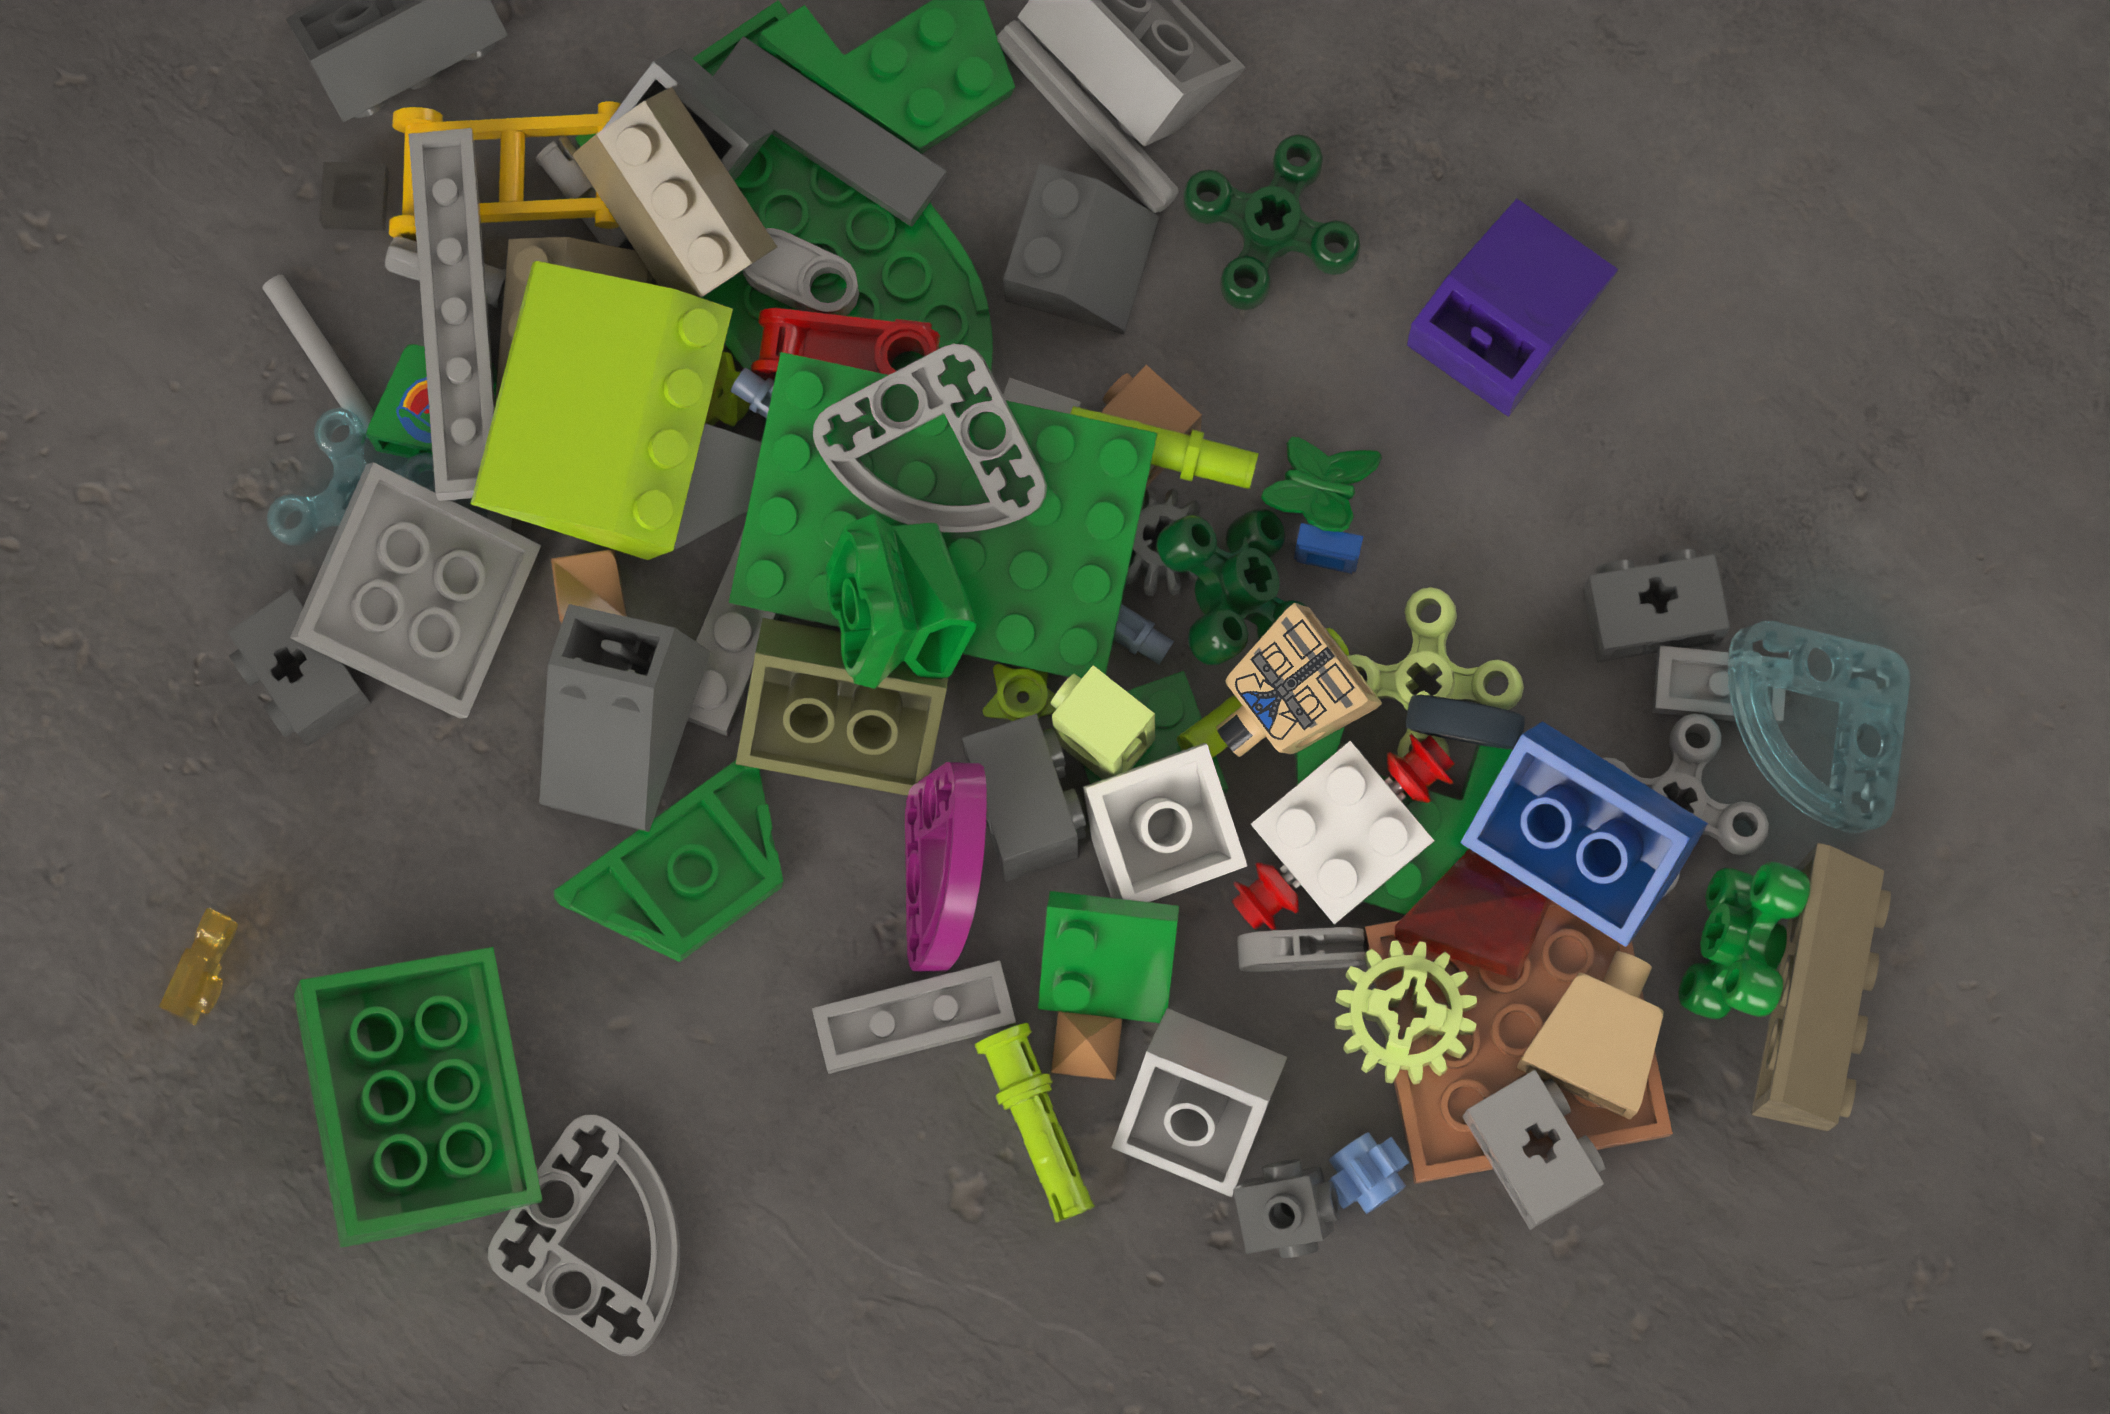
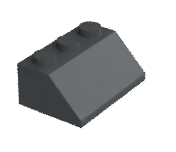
M321 0L286 18L294 36L343 122L353 117L364 118L373 115L384 107L387 99L408 88L420 89L428 86L439 78L442 70L463 59L469 61L483 57L495 47L497 41L508 36L490 0Z

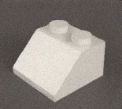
M1206 743L1083 787L1092 842L1111 898L1151 902L1247 867L1240 841Z

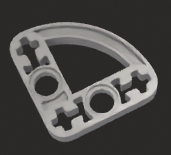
M951 344L928 354L829 406L819 414L814 423L813 438L815 445L828 467L844 486L873 509L908 525L937 523L941 532L981 531L1003 526L1032 514L1041 507L1046 498L1047 483L1044 473L986 361L977 350L968 345ZM952 355H955L959 362L971 360L974 364L975 371L967 376L974 394L978 395L987 387L992 396L991 401L972 405L960 417L957 415L953 404L966 400L956 384L945 386L940 377L948 370L945 360ZM897 384H905L911 387L919 400L916 414L910 420L904 422H896L890 419L885 414L882 406L885 392ZM869 398L873 417L886 430V433L875 438L873 426H868L853 435L855 447L852 450L847 451L843 444L831 446L826 436L834 430V424L831 419L836 415H840L844 422H851L866 415L864 410L858 406V403ZM982 412H993L999 415L1006 427L1003 442L991 450L981 449L976 446L969 434L970 423L975 416ZM945 414L990 502L957 506L923 501L891 487L874 475L858 458ZM1015 444L1018 446L1022 458L1010 460L1011 466L1019 478L1030 475L1035 483V486L1027 492L1030 502L1023 507L1020 506L1016 499L1004 501L1001 497L1000 490L1008 485L1001 467L995 468L989 475L983 465L984 460L1002 457Z
M584 1115L574 1119L566 1127L537 1170L540 1190L551 1182H563L571 1187L574 1194V1203L571 1210L562 1217L549 1218L541 1213L538 1203L511 1209L488 1247V1260L492 1270L501 1279L608 1350L621 1356H635L645 1352L653 1344L666 1321L675 1296L680 1267V1239L677 1219L663 1180L640 1147L608 1119L598 1115ZM598 1129L606 1131L602 1142L608 1148V1152L602 1159L596 1155H592L587 1159L580 1171L585 1175L593 1177L584 1188L573 1175L556 1169L563 1157L569 1164L574 1166L583 1151L576 1142L578 1136L582 1132L592 1136ZM617 1164L623 1168L635 1186L644 1206L649 1225L651 1261L649 1277L642 1300L562 1247ZM528 1212L539 1225L554 1230L556 1233L549 1242L538 1233L528 1250L536 1258L533 1265L529 1269L523 1265H518L513 1272H510L506 1269L510 1258L503 1252V1249L509 1241L519 1245L525 1240L531 1228L524 1224H519L524 1214ZM569 1272L585 1274L591 1284V1294L588 1301L576 1309L562 1307L555 1296V1286L558 1280ZM608 1288L615 1292V1296L606 1304L620 1314L627 1316L633 1308L641 1312L637 1323L644 1331L638 1340L627 1336L621 1344L617 1343L613 1339L617 1333V1328L599 1315L596 1319L595 1327L591 1328L585 1323V1320L600 1307L605 1289Z

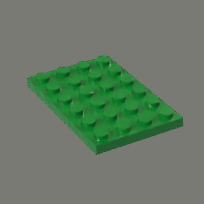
M785 352L780 353L729 603L840 627L838 619L834 618L829 607L825 568L844 526L871 514H876L891 526L908 524L899 522L873 509L844 486L820 455L814 442L813 428L819 414L826 408L888 376L887 374ZM897 384L890 387L885 392L882 401L885 414L896 422L910 420L916 414L919 404L915 391L905 384ZM961 390L966 401L954 403L953 407L960 417L972 405L991 401L992 397L980 394L975 395L974 393ZM869 398L858 403V406L864 410L866 415L851 422H844L840 415H836L831 419L834 424V430L826 435L831 446L843 444L847 451L852 450L855 447L853 435L868 426H873L875 438L886 433V430L873 417ZM1006 400L1044 473L1047 483L1046 498L1041 507L1032 514L1003 526L973 532H941L973 610L977 625L963 654L1067 677L1076 674L1081 679L1094 665L1106 675L1158 433ZM982 412L975 416L970 423L969 434L976 446L981 449L991 450L1003 442L1006 427L999 415L993 412ZM945 414L858 458L882 481L911 497L936 504L957 506L990 502ZM1015 444L1002 457L984 460L983 465L989 475L995 468L1001 467L1008 484L1000 490L1001 497L1004 501L1016 499L1020 506L1023 507L1030 502L1027 492L1035 486V483L1030 475L1019 478L1011 466L1010 460L1022 458V454Z

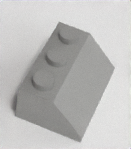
M1029 0L1018 15V18L1032 31L1034 39L1043 49L1053 53L1074 74L1077 84L1085 92L1095 96L1116 117L1119 127L1127 135L1137 139L1143 146L1176 133L1236 80L1246 68L1180 0Z

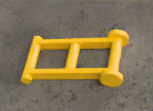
M613 101L601 102L598 104V114L443 122V115L433 109L407 107L394 111L393 128L405 133L402 215L395 216L389 220V235L394 238L402 236L417 241L409 134L472 128L474 140L500 139L499 202L479 203L481 223L595 218L596 227L604 229L620 227L597 192L596 198L524 201L526 138L597 134L604 128L621 103Z

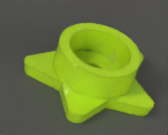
M722 352L705 420V424L711 426L719 420L732 427L735 426L737 421L745 416L751 405L731 392V388L741 372L735 371L733 357L730 352Z
M1002 664L994 665L993 673L997 693L983 708L982 711L985 717L1008 719L1012 722L1033 714H1037L1039 719V717L1055 712L1056 708L1051 705L1055 694L1047 688L1048 672L1030 668L1015 670ZM1019 693H1027L1029 700L1026 703H1020L1017 700Z

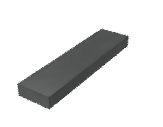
M744 36L713 76L774 129L772 135L911 227L948 178L945 169Z

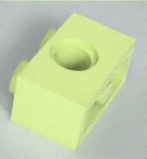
M1094 665L1082 679L1076 674L1071 675L1051 701V705L1056 708L1052 714V722L1060 746L1103 780L1131 770L1155 741V713Z

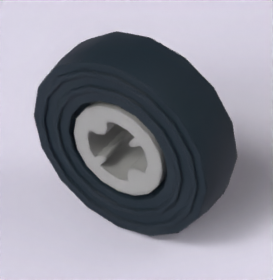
M1413 695L1410 699L1406 716V728L1411 729V731L1502 749H1514L1520 736L1523 734L1525 726V716L1517 712L1430 695Z

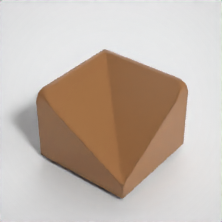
M603 550L551 559L561 624L569 604L627 617L619 559L615 550Z

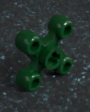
M1300 134L1291 135L1279 143L1273 158L1274 179L1268 187H1262L1254 193L1240 192L1231 185L1226 176L1210 169L1202 170L1192 175L1185 185L1183 194L1184 206L1192 219L1203 224L1229 223L1237 228L1243 237V250L1238 257L1226 265L1220 280L1223 298L1235 309L1250 310L1264 302L1268 296L1271 282L1269 267L1275 258L1282 257L1288 252L1295 251L1305 254L1312 259L1319 270L1331 275L1344 274L1352 269L1358 260L1361 245L1359 235L1352 226L1337 220L1326 223L1313 221L1305 215L1300 207V195L1306 187L1317 180L1323 163L1320 147L1316 141L1308 136ZM1299 157L1304 159L1307 164L1297 167L1290 164L1288 160ZM1205 192H1211L1218 198L1214 201L1206 202L1198 196ZM1272 214L1274 222L1283 219L1282 228L1272 231L1269 223L1261 226V217ZM1329 243H1339L1345 250L1340 253H1333L1327 250L1325 246ZM1240 278H1249L1254 281L1255 285L1245 289L1239 287L1235 282Z
M1254 509L1231 523L1226 533V543L1230 552H1225L1217 546L1216 534L1212 526L1200 516L1187 515L1167 525L1158 535L1156 546L1161 561L1173 571H1190L1198 576L1195 582V596L1200 609L1205 615L1198 618L1190 627L1188 643L1193 655L1204 664L1219 665L1234 658L1244 650L1249 636L1244 620H1248L1257 626V634L1260 640L1293 603L1307 607V605L1300 601H1283L1276 597L1279 592L1280 581L1278 572L1270 557L1278 553L1284 545L1285 529L1278 516L1270 510Z

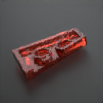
M1468 849L1395 925V940L1417 946L1419 941L1424 942L1428 951L1440 955L1446 952L1452 959L1517 980L1552 900L1471 849Z

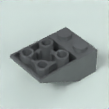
M569 604L548 662L539 804L649 832L711 651L675 627Z

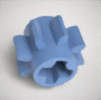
M1367 1132L1329 1159L1337 1171V1174L1331 1177L1330 1181L1335 1185L1339 1204L1343 1209L1353 1202H1358L1364 1212L1368 1214L1406 1187L1398 1172L1410 1162L1392 1137L1377 1145L1370 1133Z

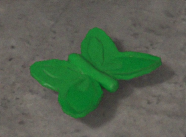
M1292 436L1286 443L1287 458L1294 470L1286 471V480L1277 481L1262 491L1261 499L1265 504L1280 511L1302 513L1308 523L1323 531L1343 532L1350 527L1354 518L1349 500L1353 498L1355 488L1349 484L1360 482L1375 471L1382 459L1381 454L1378 451L1356 450L1339 452L1328 456L1309 442Z

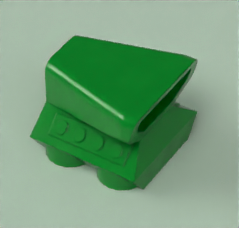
M871 514L846 524L825 570L827 573L826 589L828 603L832 615L839 621L841 653L848 675L853 677L855 684L875 689L904 660L914 673L920 677L931 679L950 677L977 625L973 610L938 524L920 523L891 526L876 514Z

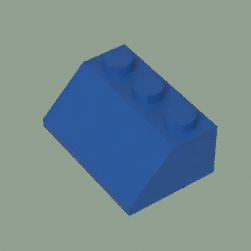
M1542 721L1520 736L1460 843L1627 947L1677 878L1708 823Z

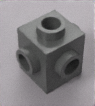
M1300 1159L1285 1160L1262 1167L1263 1176L1246 1179L1233 1189L1246 1254L1279 1249L1280 1258H1292L1314 1253L1319 1250L1317 1242L1323 1241L1334 1231L1333 1221H1337L1340 1218L1339 1200L1333 1182H1324L1321 1166L1302 1169ZM1286 1204L1293 1209L1294 1213L1288 1209Z

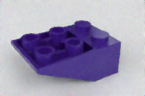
M1516 198L1450 272L1412 322L1407 346L1509 417L1616 275L1618 269Z

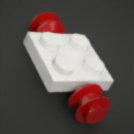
M1411 733L1409 736L1412 750L1404 757L1391 752L1387 753L1388 771L1396 779L1394 782L1390 777L1384 781L1354 744L1349 741L1251 823L1252 827L1284 864L1280 868L1284 873L1282 875L1273 865L1257 862L1255 864L1258 875L1257 880L1249 886L1237 881L1233 882L1240 894L1231 902L1255 930L1259 929L1263 924H1266L1272 931L1277 930L1274 915L1283 908L1296 914L1299 912L1298 894L1291 884L1295 888L1302 885L1333 924H1336L1434 842L1433 838L1402 803V800L1406 797L1402 793L1404 790L1413 800L1430 803L1428 787L1433 782L1439 779L1448 784H1453V781L1445 772L1453 767L1455 763L1431 735L1422 742H1419Z

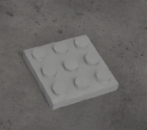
M374 462L366 464L290 638L457 718H467L541 545L451 500L438 501L435 492Z

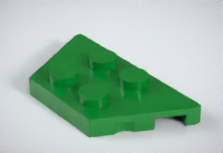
M735 760L654 818L649 832L636 831L555 889V900L559 905L681 962L782 888L783 876L778 852L775 850L772 836L773 827L769 807L765 801L760 769L737 765Z

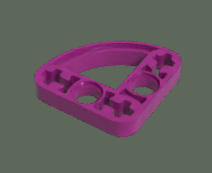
M945 762L913 785L907 796L905 807L907 957L909 966L913 971L946 972L949 970L962 952L971 928L981 881L986 833L987 788L986 775L981 763Z

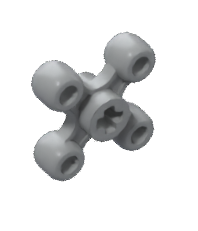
M1694 713L1686 715L1676 722L1669 735L1668 745L1672 754L1671 766L1668 771L1659 777L1652 779L1641 778L1632 773L1625 763L1618 759L1603 758L1667 798L1666 794H1668L1673 801L1684 799L1688 804L1685 810L1708 823L1702 834L1709 835L1718 840L1721 846L1732 854L1746 855L1753 853L1763 845L1768 836L1769 822L1766 814L1759 806L1744 801L1733 804L1718 803L1705 792L1701 782L1702 770L1707 763L1715 758L1721 747L1722 739L1719 726L1706 715ZM1691 732L1699 734L1704 739L1705 747L1700 749L1691 747L1686 742L1685 734ZM1743 820L1747 822L1751 827L1752 836L1743 837L1738 835L1733 829V821ZM1680 872L1677 878L1672 883V885L1667 890V892L1664 894V896H1666L1675 888L1680 877Z

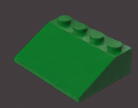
M493 947L301 979L299 981L294 998L340 1248L410 1235L542 1202Z

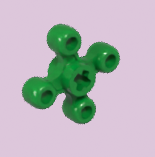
M1767 862L1758 869L1755 876L1728 867L1718 870L1713 875L1705 896V904L1711 914L1704 926L1700 942L1702 956L1710 960L1708 963H1695L1691 965L1683 975L1678 991V1000L1682 1007L1710 1019L1725 1017L1731 1008L1757 1017H1764L1772 1013L1782 995L1783 978L1776 969L1782 961L1787 944V930L1778 921L1781 918L1793 919L1797 917L1806 906L1811 887L1810 880L1805 873L1785 864Z

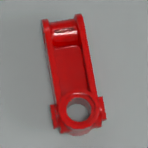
M769 308L761 310L758 323L764 329L759 360L752 362L751 371L764 380H767L769 377L775 380L780 353L785 352L890 375L896 372L891 366L893 360L899 354L913 351L925 357L938 350L940 334L933 330L932 324L928 322L895 319V322Z

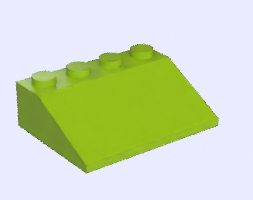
M540 261L533 262L470 504L646 560L673 551L733 309L672 288Z

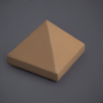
M1058 1011L1051 1073L1115 1081L1122 1019Z

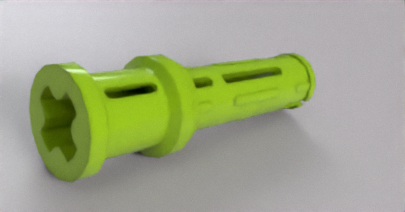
M1023 1023L991 1035L977 1042L974 1046L978 1054L986 1055L1000 1089L995 1096L999 1105H1003L1004 1110L1010 1109L1015 1122H1017L1024 1139V1144L1040 1183H1042L1055 1222L1057 1223L1092 1209L1095 1205L1084 1185L1068 1141L1053 1110V1105L1048 1095L1052 1091V1079L1050 1074L1041 1072L1027 1038L1032 1032L1029 1023Z

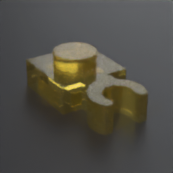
M209 908L206 909L198 925L191 949H185L159 1005L161 1009L193 1025H196L201 1012L204 1014L211 1012L223 986V979L218 977L222 968L219 962L231 944L239 925L232 921L231 917Z

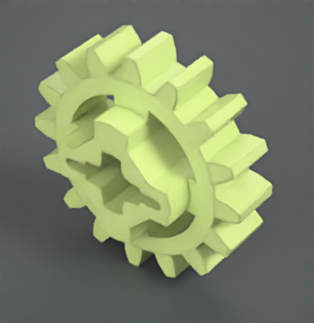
M1392 941L1389 947V958L1382 960L1377 952L1370 949L1365 954L1368 970L1364 972L1350 966L1345 975L1349 982L1356 987L1355 990H1338L1335 1001L1342 1006L1348 1007L1349 1013H1345L1335 1019V1028L1341 1030L1351 1029L1353 1036L1344 1044V1051L1348 1054L1362 1049L1367 1055L1361 1070L1367 1073L1377 1063L1386 1066L1385 1081L1391 1084L1398 1075L1399 1070H1408V1075L1413 1085L1420 1084L1423 1067L1427 1065L1438 1076L1443 1075L1447 1071L1443 1055L1448 1053L1453 1057L1461 1059L1467 1050L1462 1042L1456 1038L1457 1034L1472 1035L1476 1030L1477 1024L1470 1019L1462 1017V1014L1476 1006L1477 998L1471 995H1460L1458 990L1469 976L1465 971L1455 973L1452 976L1445 971L1450 959V955L1446 952L1438 956L1434 962L1425 959L1427 952L1426 943L1420 941L1412 955H1404L1399 941ZM1403 971L1400 982L1386 991L1376 988L1369 990V987L1380 977L1391 972ZM1427 977L1441 989L1446 998L1448 1008L1446 1005L1435 1003L1425 987ZM1409 986H1412L1411 1000L1414 1001L1413 1011L1423 1015V1018H1414L1410 1026L1406 1028L1402 1040L1398 1038L1400 1025L1397 1024L1398 1014L1388 1010V1007H1398L1402 998H1405ZM1362 1016L1366 1020L1377 1022L1387 1038L1385 1049L1377 1044L1369 1035ZM1428 1034L1436 1037L1438 1034L1443 1035V1038L1432 1048L1418 1054L1408 1055L1411 1043L1423 1035Z

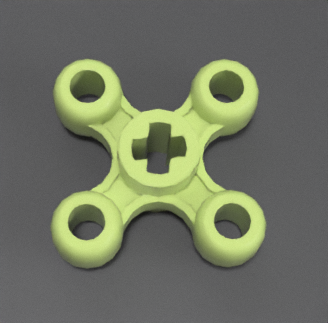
M1433 587L1418 590L1407 601L1405 617L1412 631L1413 644L1410 653L1404 660L1397 664L1386 666L1375 663L1367 656L1359 654L1347 656L1357 671L1367 673V684L1379 699L1389 698L1397 700L1404 705L1407 711L1410 699L1413 696L1412 692L1419 687L1413 679L1422 670L1430 676L1435 675L1438 671L1443 674L1436 679L1441 689L1433 696L1470 701L1510 710L1517 705L1524 689L1521 675L1509 662L1491 660L1479 667L1467 669L1459 667L1450 661L1446 653L1445 644L1448 634L1455 626L1457 618L1456 606L1448 594L1441 589ZM1435 604L1441 607V615L1438 620L1433 623L1421 621V612L1426 606ZM1498 676L1508 679V688L1503 694L1493 696L1487 693V685L1491 679ZM1421 691V692H1419L1417 695H1429V694H1428L1427 692H1425V691ZM1407 728V732L1399 742L1398 756L1404 757L1412 750L1409 736L1411 733L1419 742H1422L1429 735L1414 732ZM1432 736L1450 757L1449 747L1445 739Z

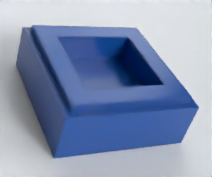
M1301 523L1294 559L1299 563L1352 574V572H1356L1363 536L1346 532L1323 531L1313 525Z

